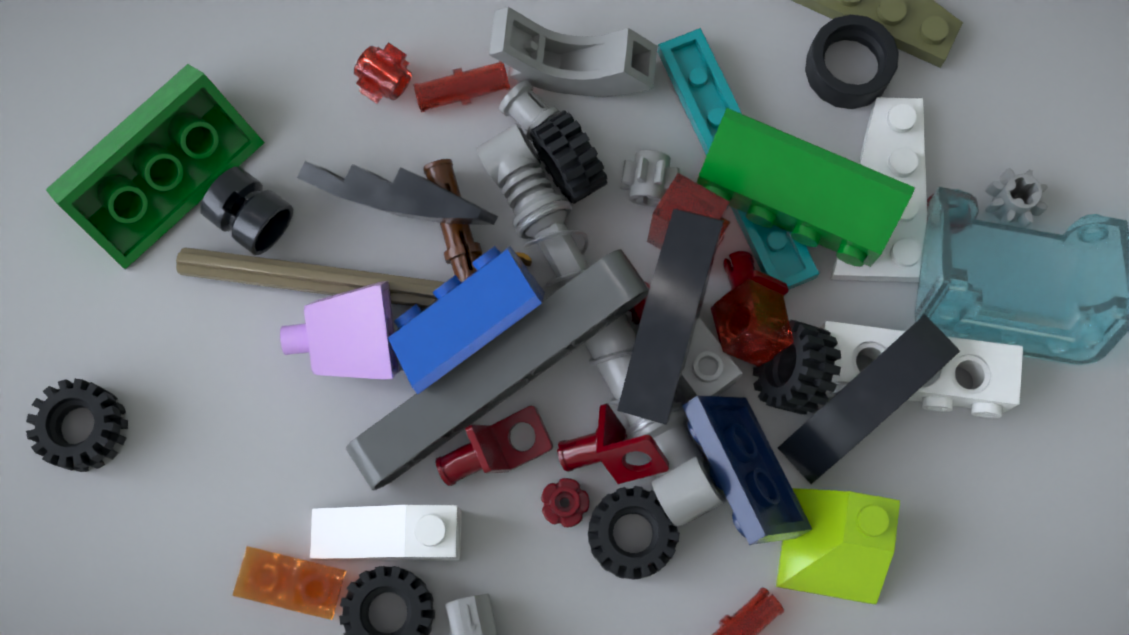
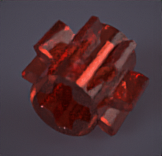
M389 42L383 50L375 46H370L364 50L354 67V75L359 78L356 84L361 87L359 92L376 104L379 103L383 96L392 101L398 99L404 93L412 78V72L407 69L409 62L405 60L407 54Z

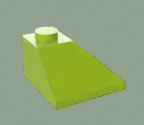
M792 488L812 530L796 539L782 540L776 587L877 605L895 550L900 500L851 491Z

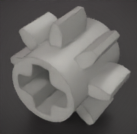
M641 150L636 152L635 161H624L620 189L630 190L629 200L632 203L646 207H659L664 205L665 195L675 197L680 169L678 167H670L671 158L663 152Z
M1008 168L1000 176V182L993 181L986 188L985 192L993 196V199L985 211L988 213L993 212L1001 220L1000 227L1002 228L1008 223L1017 221L1019 226L1024 229L1033 222V215L1040 216L1047 210L1048 206L1040 201L1048 186L1046 184L1040 185L1037 179L1033 177V170L1029 169L1025 174L1015 175L1014 171Z

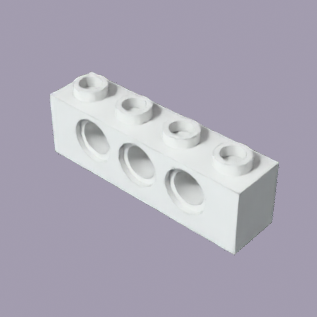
M825 321L820 328L831 332L830 336L835 337L838 342L834 349L841 351V359L836 360L834 364L841 367L840 376L833 375L832 382L836 383L837 386L834 392L826 391L825 394L833 398L860 373L856 365L857 356H868L874 361L906 331ZM948 337L960 352L908 399L922 402V408L930 411L949 412L953 410V406L971 408V415L976 417L1000 418L1002 413L1020 405L1023 346ZM956 368L965 369L970 373L973 379L972 389H966L959 385L955 378Z

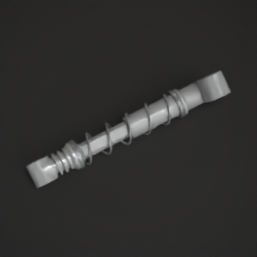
M516 123L478 146L476 151L481 162L496 185L502 188V193L505 198H508L507 202L510 208H513L512 211L515 215L513 226L516 229V234H518L519 238L523 239L534 238L525 243L524 247L528 248L538 243L555 274L553 278L545 283V286L559 282L563 287L589 268L583 257L589 243L588 234L578 230H568L565 219L572 212V206H570V202L567 201L565 195L557 194L554 188H551V183L548 178H545L546 174L543 168H540L541 161L522 128ZM571 234H579L584 237L585 245L581 251ZM629 311L625 313L628 321L623 314L585 342L592 356L588 360V364L597 365L601 376L604 377L614 395L609 403L611 405H619L636 340V335L630 326L632 314ZM676 395L667 425L634 415L623 414L630 425L626 430V434L629 435L628 438L632 439L643 435H651L669 461V470L656 474L658 478L654 479L651 483L665 513L671 522L678 527L701 517L728 500L723 491L714 483L708 464L685 426L687 415L683 411L681 402H675ZM646 454L649 461H651V457L648 454Z

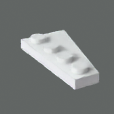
M877 97L872 105L859 164L913 186L915 190L884 251L871 267L865 264L862 267H857L836 258L830 280L926 282L930 277L923 98Z

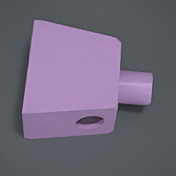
M388 281L378 282L313 301L304 306L305 324L286 325L280 329V342L284 355L309 353L311 369L315 375L386 380L393 379L399 372L398 358L388 340V337L394 332Z

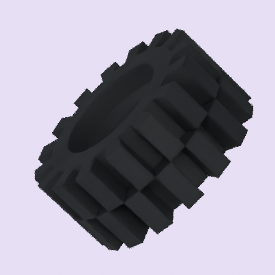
M563 110L530 130V137L533 139L532 143L538 151L537 154L540 160L546 166L544 168L552 176L556 187L560 188L561 193L567 197L570 203L575 204L607 185V174L603 171V163L597 158L598 153L595 147L591 146L589 137L586 133L582 132L581 125L577 120L574 121L573 116L569 112L567 113Z
M792 319L790 321L782 320L780 321V326L773 325L769 329L771 338L764 336L760 342L764 346V350L759 352L761 356L759 366L753 367V376L759 377L753 383L754 389L760 392L758 398L760 401L766 402L765 405L801 415H807V412L814 413L818 411V404L825 405L828 402L829 398L825 394L826 391L834 392L837 386L836 383L832 382L833 375L840 376L841 371L840 366L834 365L836 360L841 359V351L834 349L838 342L835 337L830 336L831 332L826 329Z
M74 378V383L66 379L58 381L60 389H55L51 386L44 389L43 392L48 398L45 401L36 398L32 406L39 408V412L37 415L28 414L26 420L27 423L35 425V429L26 431L27 439L36 442L31 448L36 454L44 456L42 460L70 471L87 472L90 466L96 469L105 466L103 458L107 457L113 460L117 456L118 452L113 447L116 443L124 445L127 437L120 435V429H128V420L121 417V414L126 413L122 404L116 402L118 398L113 393L92 382L89 383L83 379ZM88 408L94 417V427L91 434L80 443L69 444L64 439L61 430L64 418L74 409Z
M639 486L629 489L623 487L617 489L612 494H607L602 498L598 506L595 507L589 522L588 543L591 547V553L604 570L622 579L636 580L651 576L666 566L676 551L675 548L677 542H679L680 532H678L677 526L671 522L653 490L649 492ZM627 514H638L644 517L652 528L653 535L650 545L638 553H629L622 550L614 539L613 529L615 523Z
M378 566L374 570H366L359 574L360 578L355 582L351 581L346 588L349 591L346 597L341 599L340 606L343 607V612L339 616L340 625H344L346 631L343 633L344 635H430L432 621L435 619V610H433L432 603L434 600L426 584L414 573L396 566ZM387 592L399 595L407 606L405 623L393 633H382L376 630L369 619V608L372 601L377 596Z

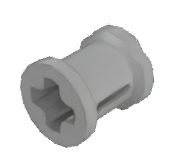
M527 80L515 85L506 94L499 106V109L505 116L511 115L527 131L526 136L531 142L533 139L530 137V130L560 113L556 107H548L533 92V87Z

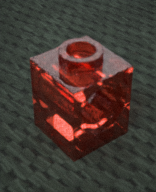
M748 278L714 303L722 351L759 367L794 343L783 294Z

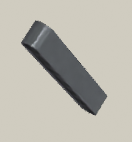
M622 249L607 254L543 300L541 305L421 393L413 395L357 436L346 446L348 454L373 491L384 487L640 303L648 295L649 287Z

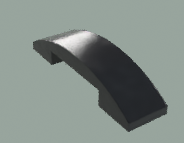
M924 314L777 448L805 479L812 484L954 358L960 350Z

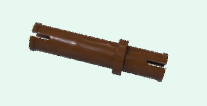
M451 159L436 160L424 166L423 171L429 181L461 197ZM440 223L447 248L444 252L445 261L447 264L452 265L454 275H457L462 282L477 271L472 262L479 257L478 255L482 254L480 243L474 242L469 224Z

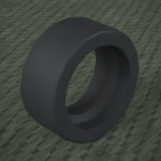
M845 15L832 19L820 28L808 51L805 72L810 87L820 99L835 107L856 109L870 105L877 97L883 95L898 68L899 51L894 37L883 24L867 16ZM847 40L855 41L868 47L878 62V71L875 77L868 83L860 85L845 83L834 77L825 64V53L829 46L835 42Z

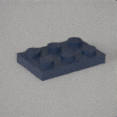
M697 395L682 405L689 420V432L693 439L702 446L711 465L710 475L716 486L724 492L733 510V523L738 532L747 539L749 545L796 539L812 530L746 397Z

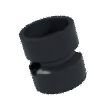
M232 167L220 175L210 186L201 203L200 213L223 232L232 230L231 237L253 255H261L268 251L284 234L291 222L294 209L272 190L262 192L263 185L244 169Z

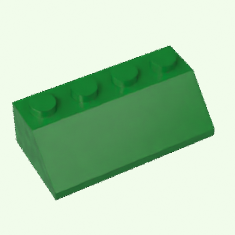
M187 64L53 182L46 191L56 204L122 268L127 269L204 198L210 186L220 175L232 167H239L265 142L203 72Z
M726 108L699 173L694 191L702 194L701 198L712 206L722 209L730 206L745 212L746 218L756 225L765 228H772L775 225L788 232H792L791 237L800 244L809 247H817L819 244L835 251L836 257L849 265L862 267L865 264L871 267L884 251L913 195L915 187Z

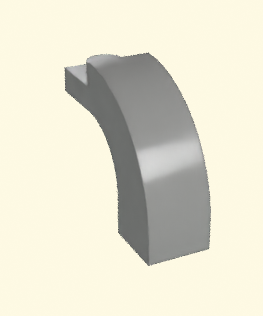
M506 7L494 12L489 55L508 65V77L516 81L527 80L533 87L556 93L608 97L629 95L654 88L657 45L630 28L598 36L561 34L546 29L512 8Z

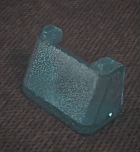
M938 187L928 206L914 311L915 322L925 314L947 337L1023 346V356L1071 365H1086L1100 361L1129 331V229L1127 220L1090 214L1075 221L1063 235L976 220L979 207L977 199L972 194L959 189Z

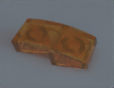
M246 546L232 596L333 620L346 570Z

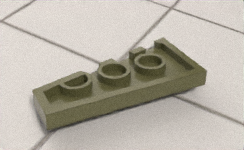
M791 0L831 19L850 14L867 16L883 24L894 37L897 49L939 68L945 62L963 24L962 21L934 0Z

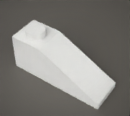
M389 505L313 509L310 559L460 561L462 511L457 505Z

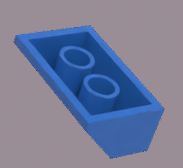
M493 246L472 262L477 271L462 282L457 275H454L432 292L438 300L423 311L415 304L393 321L398 329L388 337V340L412 388L417 394L421 393L542 304L545 295L544 290L511 246L502 252L496 246Z

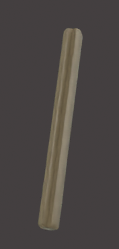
M187 247L181 249L176 259L177 273L183 276L332 296L378 282L388 281L391 304L406 306L417 304L421 308H427L438 300L432 292L445 283Z

